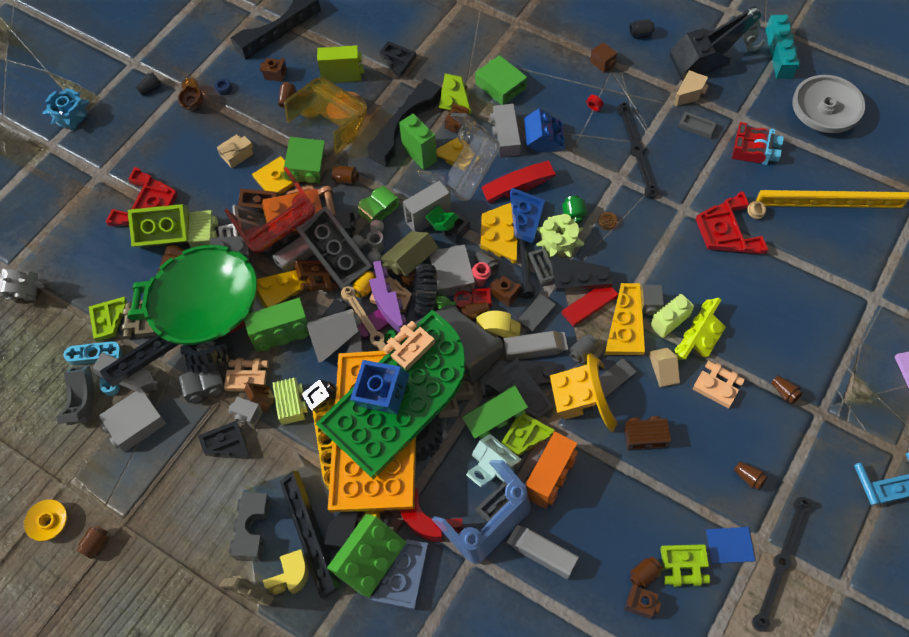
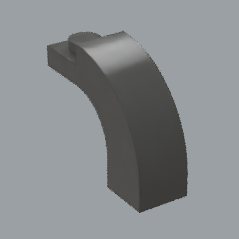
M90 365L70 367L64 372L67 386V403L65 408L56 416L58 424L66 423V425L87 422L93 409L94 386Z

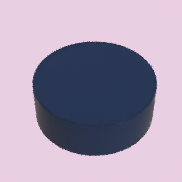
M220 79L214 85L219 95H227L232 91L231 83L227 79Z

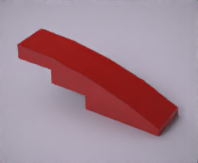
M545 161L511 172L481 188L486 200L490 204L504 195L509 198L511 188L520 191L524 190L526 193L557 175L550 161Z

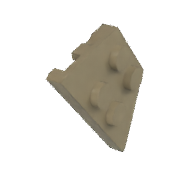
M239 575L237 577L224 578L219 585L220 588L228 589L236 593V595L260 606H270L274 597L269 595L270 591L259 585L253 586L248 579Z

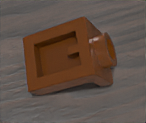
M247 383L244 390L250 402L259 403L262 411L268 412L275 399L269 385Z

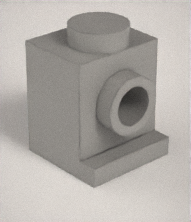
M237 397L235 402L231 403L228 410L234 416V420L242 424L247 422L252 429L255 428L263 413L259 404Z

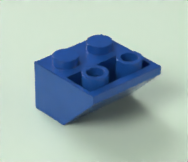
M540 108L524 118L528 147L538 153L566 150L563 123L559 119H556Z

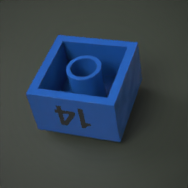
M362 360L350 400L362 408L398 414L409 374L400 366Z

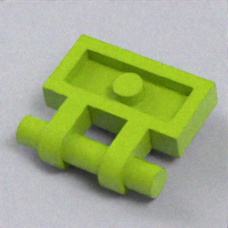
M706 544L661 546L663 570L672 569V576H664L665 585L681 587L682 584H693V586L710 584V576L701 575L700 569L709 567ZM680 569H692V575H681Z

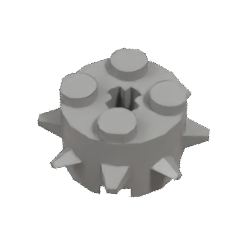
M2 269L0 271V298L10 301H18V298H24L25 301H36L37 289L44 288L43 283L38 282L39 274L29 271V275H26V273L19 272V270Z

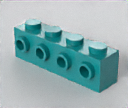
M771 15L766 27V34L776 79H793L796 70L799 69L800 60L797 59L796 55L797 47L794 46L791 22H789L787 15Z

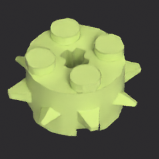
M567 214L548 217L544 221L543 227H537V232L541 235V241L536 245L545 248L548 255L550 253V257L555 255L560 258L572 257L576 247L584 246V242L578 238L583 228L578 227V224Z

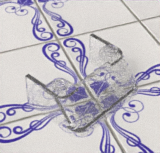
M451 113L450 116L462 126L458 132V139L464 145L462 151L448 174L443 171L433 173L423 170H417L416 173L431 185L440 180L444 186L446 185L450 189L451 196L462 201H468L474 195L498 154L500 143L468 114Z

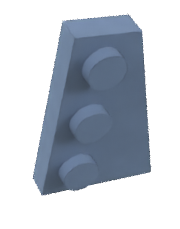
M406 540V545L395 559L388 574L384 577L381 586L371 599L372 602L415 610L428 543Z

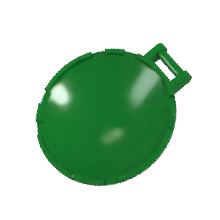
M203 245L184 250L182 255L175 259L170 258L159 267L160 271L155 277H151L150 281L133 283L131 310L128 311L127 318L133 321L147 320L151 329L161 338L183 345L210 342L233 330L243 321L254 304L257 294V277L252 265L244 255L221 245ZM144 293L142 307L139 309L141 294Z

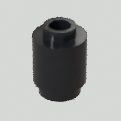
M650 19L637 20L629 25L630 36L635 38L651 36L655 30L654 22H651Z

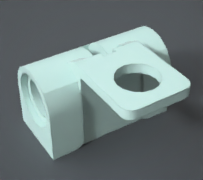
M489 434L479 441L473 451L472 456L479 463L470 469L466 475L480 487L489 483L496 476L504 482L489 462L491 460H504L514 472L522 459ZM474 473L481 474L484 479L477 478Z

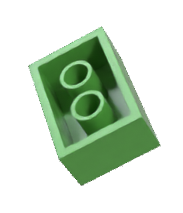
M300 298L248 313L244 318L248 336L256 352L267 351L271 347L286 345L290 341L305 339L310 335L307 328L308 319Z
M365 514L327 569L357 593L369 598L407 542L377 516Z

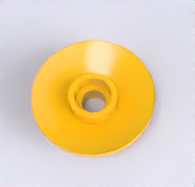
M48 499L36 503L27 512L24 520L26 534L33 540L40 542L55 538L66 525L67 511L56 500ZM51 519L50 524L46 526L47 521Z

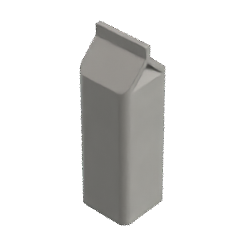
M300 236L272 256L275 264L285 273L295 269L294 264L296 260L306 261L315 254Z
M549 331L503 338L505 358L511 361L516 358L522 360L556 355L568 350L565 332Z
M102 352L93 366L94 374L103 378L100 370L118 360V358ZM144 368L119 383V385L134 391L141 388L145 393L159 390L158 383L153 380L150 371Z
M516 525L507 541V544L511 545L519 553L567 580L579 556L536 532Z

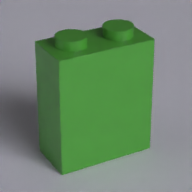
M499 55L475 72V84L500 105H505L527 89V76Z
M414 114L399 122L403 150L423 170L437 162L435 134Z
M290 137L284 164V180L320 183L325 154V141Z

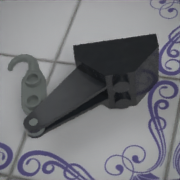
M753 6L741 15L713 31L701 28L687 33L670 50V58L681 80L685 79L688 71L704 74L730 65L731 58L727 51L742 35L746 49L749 52L759 50L764 45L765 40L763 39L759 45L753 46L760 29L759 18L761 17V12L758 7Z

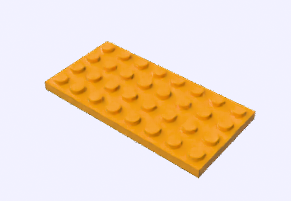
M384 351L339 354L335 404L355 386L362 360L379 362L386 355ZM416 437L374 480L332 441L328 511L353 512L414 509Z

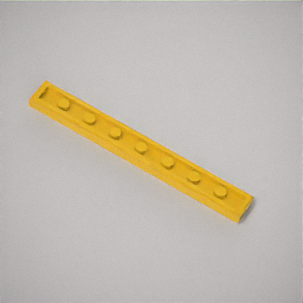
M760 190L756 202H762L765 206L903 208L909 200V192Z

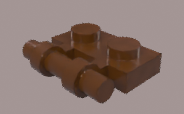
M296 260L294 267L298 279L306 280L307 282L301 283V290H307L308 292H315L316 290L330 292L331 290H337V283H331L330 280H333V278L320 261ZM315 280H321L322 283H316Z

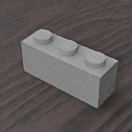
M514 104L493 106V113H490L491 124L494 123L492 133L493 137L497 139L494 140L495 151H499V157L520 155L521 144Z

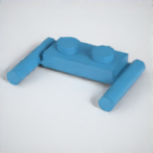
M909 452L906 453V457H907L908 461H909ZM863 463L854 465L871 506L909 498V474L871 483Z

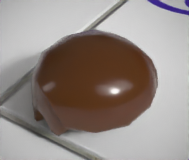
M187 85L178 95L179 104L183 109L189 111L200 108L204 101L203 93L197 85Z

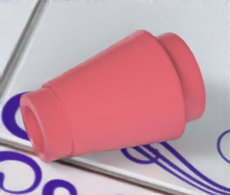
M484 262L477 263L472 269L476 286H484L491 274L490 267Z

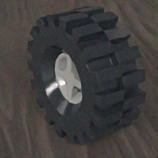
M228 334L210 342L180 347V352L187 369L190 372L195 371L196 373L201 371L208 373V370L211 369L215 371L217 367H223L224 363L228 364L234 354Z

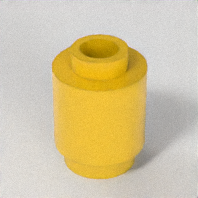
M365 271L354 281L352 287L355 290L356 297L363 299L364 296L366 297L370 293L371 286L369 280L376 278L373 272Z

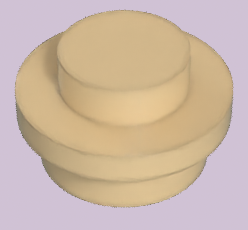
M754 201L748 205V213L752 218L760 219L764 216L766 207L762 202Z

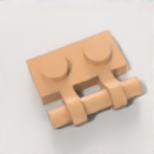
M413 321L407 326L404 325L400 332L394 338L391 337L387 341L388 344L383 348L387 355L392 350H395L391 354L392 359L406 371L436 343L434 338L421 327L413 332L417 327ZM407 337L408 339L402 345H400V343Z
M237 358L236 360H230L228 363L229 367L235 368V370H227L224 385L226 391H245L244 388L247 383L266 385L267 372L261 370V368L269 367L268 360H261V358H254V360ZM244 368H252V370H243V369H244Z
M708 360L705 368L711 370V373L708 374L702 371L693 390L730 408L739 389L732 386L733 383L741 386L745 379L738 376V373L734 371L730 372L722 368L721 364L717 362L715 364ZM719 374L728 379V381L725 383L716 378V375Z

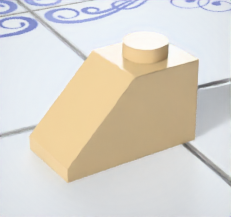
M688 71L676 94L674 106L698 101L701 95H705L709 85L706 84L708 77Z

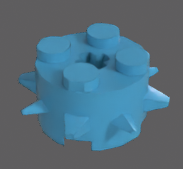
M68 88L59 93L54 91L46 100L47 109L43 111V115L52 117V125L56 123L60 127L75 129L88 115L85 107L89 104V100L80 99V91L75 92Z

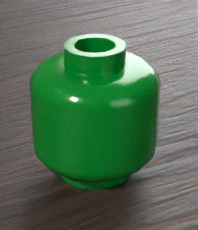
M577 195L566 198L562 204L563 213L570 215L576 223L583 222V218L588 214L585 200Z

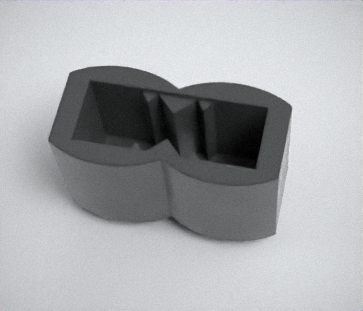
M219 367L215 371H212V369L208 370V373L203 371L196 373L194 371L187 372L178 377L187 403H198L206 396H218L221 392L225 391Z

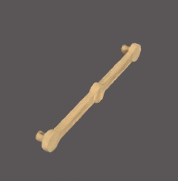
M350 286L344 287L341 291L342 298L345 301H349L356 314L358 313L361 322L370 334L371 344L378 347L380 351H383V348L386 346L384 335L376 331L355 298L354 288ZM379 337L380 340L375 341L374 338Z

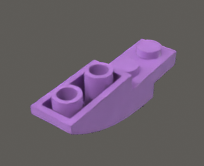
M375 261L373 264L376 278L369 280L374 300L386 321L397 332H400L404 325L407 326L405 315L400 314V309H403L401 298H397L396 292H391L390 283H385V278H388L386 267H382L381 261Z

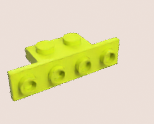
M720 298L708 299L702 304V309L694 317L690 329L685 332L682 342L675 348L674 354L678 360L686 359L692 348L702 357L710 355L726 328L713 315L721 302Z

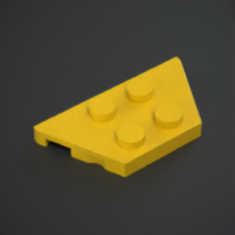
M511 203L482 213L480 248L492 252L500 258L501 256L511 260V263L516 264L517 238L514 235Z

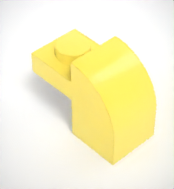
M489 311L476 318V324L493 337L501 336L507 338L520 336L521 323L511 319L510 313Z
M302 550L280 556L284 573L263 580L264 587L270 591L269 594L282 593L287 587L292 594H295L304 587L308 579L309 569Z

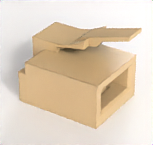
M237 134L217 147L219 155L231 168H234L254 154L252 143L245 136L241 138Z

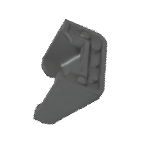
M446 305L435 312L457 332L465 352V373L467 374L465 379L474 385L504 354L503 342L499 337H493L460 313L456 306ZM423 318L417 320L415 324L417 325Z

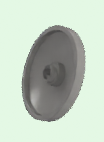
M816 75L805 79L798 85L792 99L793 109L797 117L812 129L825 133H840L852 129L859 123L865 111V100L859 89L851 82L833 75Z

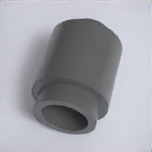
M589 334L582 336L570 348V357L575 362L584 363L587 360L588 354H593L597 350V340Z

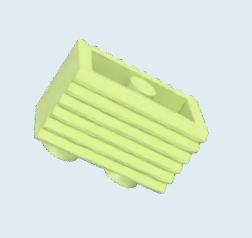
M212 210L189 212L188 243L190 247L210 245V238H217L215 227L218 226L217 216H214Z
M679 294L668 305H665L662 310L654 314L651 328L664 338L690 317L694 305L685 296Z
M296 378L273 382L278 419L281 425L305 420L304 413L308 411L306 402L301 399V395L304 393L302 383L299 384Z

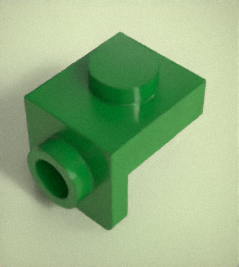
M436 205L426 215V219L436 231L450 230L454 227V222L459 218L455 212L445 213L440 205Z

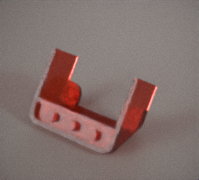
M287 167L284 170L300 193L293 198L292 206L262 227L252 226L245 230L232 212L227 208L224 210L247 246L255 253L263 252L309 220L315 213L312 201Z

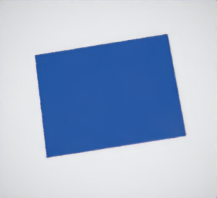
M749 527L706 529L712 564L755 561Z

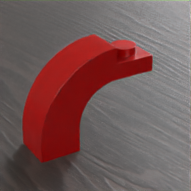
M415 488L414 509L399 510L404 523L415 535L431 542H443L442 534L444 533L433 522L432 518L422 512L419 502L418 488ZM462 518L445 519L457 534L463 530Z

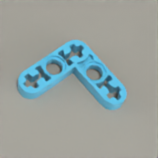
M102 342L70 346L64 351L63 355L69 364L83 365L96 363L102 352L118 359L122 357L123 352L116 342ZM98 350L96 356L89 357L90 351ZM100 377L99 386L105 395L114 396L120 391L121 385L117 384L112 387L104 378Z

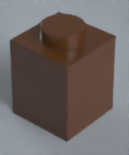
M602 42L591 50L590 62L604 73L616 65L617 52Z

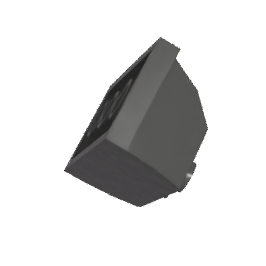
M327 206L295 228L341 289L372 267Z

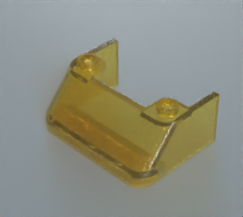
M322 77L313 79L284 101L286 122L288 123L300 114L306 118H314L321 114L340 126L333 132L334 153L336 154L356 139L367 115V105L363 101Z

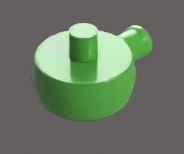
M445 295L436 297V309L446 305H457L456 301H450Z

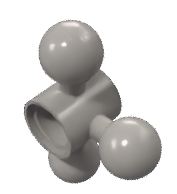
M380 220L371 222V232L367 234V239L360 235H354L351 238L359 249L363 248L364 245H368L370 252L367 255V260L371 265H374L373 262L381 261L380 258L382 256L380 253L385 249L382 235L384 224Z

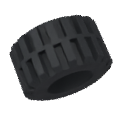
M437 416L425 427L428 430L427 435L423 439L416 441V461H419V458H423V461L427 460L428 455L432 457L435 455L434 450L438 451L440 448V443H442V427Z

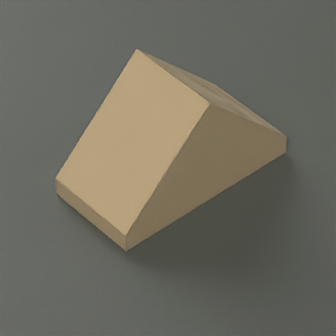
M669 348L649 351L648 354L659 387L678 385L680 380L677 356Z

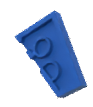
M511 188L510 199L514 235L516 238L532 243L545 200Z

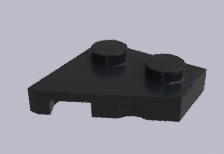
M388 41L381 49L380 57L401 78L416 58V52Z
M237 420L198 435L205 456L250 457Z

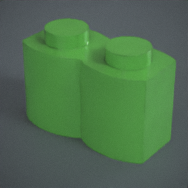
M385 186L376 188L371 196L359 202L357 206L358 212L370 224L374 220L382 221L387 215L398 208L399 198Z

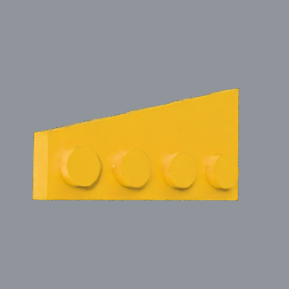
M621 283L605 355H644L640 283Z

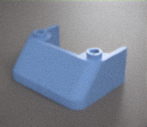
M491 460L489 464L507 483L505 495L508 502L480 531L467 527L457 534L445 519L436 516L432 518L433 522L461 554L472 563L482 562L531 510L525 485L504 460Z

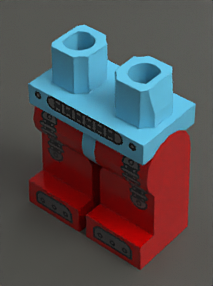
M740 122L732 159L755 163L762 162L763 165H767L769 160L778 162L782 150L773 149L772 147L781 148L784 137L775 135V129H757L747 127V123Z

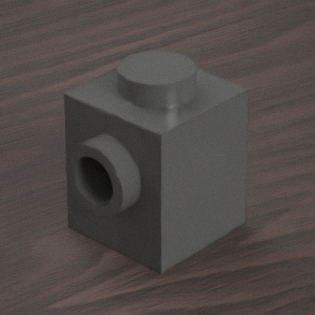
M642 285V314L653 316L662 310L664 305L662 285Z

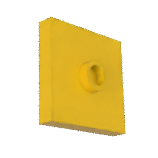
M281 156L252 174L264 191H274L278 195L301 182L284 180L285 160Z

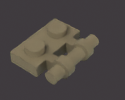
M140 300L139 309L142 307L143 300ZM126 303L123 310V338L131 339L133 331H135L137 338L156 336L147 320H137L132 323V320L127 318L132 303Z

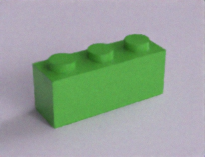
M514 385L466 413L462 418L473 437L477 438L479 436L482 439L491 433L489 430L495 426L499 429L508 424L507 419L512 416L518 418L525 414L526 411L524 409L528 408Z

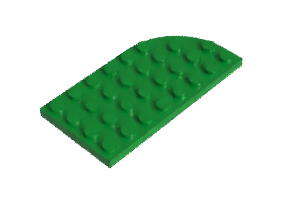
M433 310L417 324L413 332L421 327L434 338L436 343L406 371L409 374L398 414L359 407L350 400L354 389L352 387L316 423L373 480L454 398L462 384L466 365L463 345L454 328ZM406 337V338L400 343V345H402L408 338ZM392 350L388 355L386 354L378 362L400 366L391 357L395 350Z

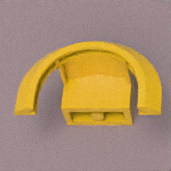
M590 353L587 356V365L550 375L557 413L564 420L584 415L583 408L597 405L606 427L611 433L614 432L617 419L612 414L602 389L598 366L603 369L605 367L600 359Z

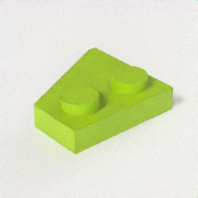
M445 74L439 108L451 110L453 103L469 108V114H472L462 76Z
M125 297L89 306L93 338L96 342L116 336L123 316V310L127 303Z
M523 414L515 419L501 443L519 457L551 437L555 430Z

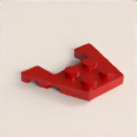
M134 167L128 178L131 184L143 186L131 209L173 205L178 195L174 189L160 181H156L149 174L141 172L137 167ZM112 209L106 224L108 226L129 225L128 212Z
M744 191L739 192L733 198L726 199L724 203L718 206L715 205L697 215L696 222L707 249L767 254L768 247L763 236L744 239L732 212L748 208L749 203Z

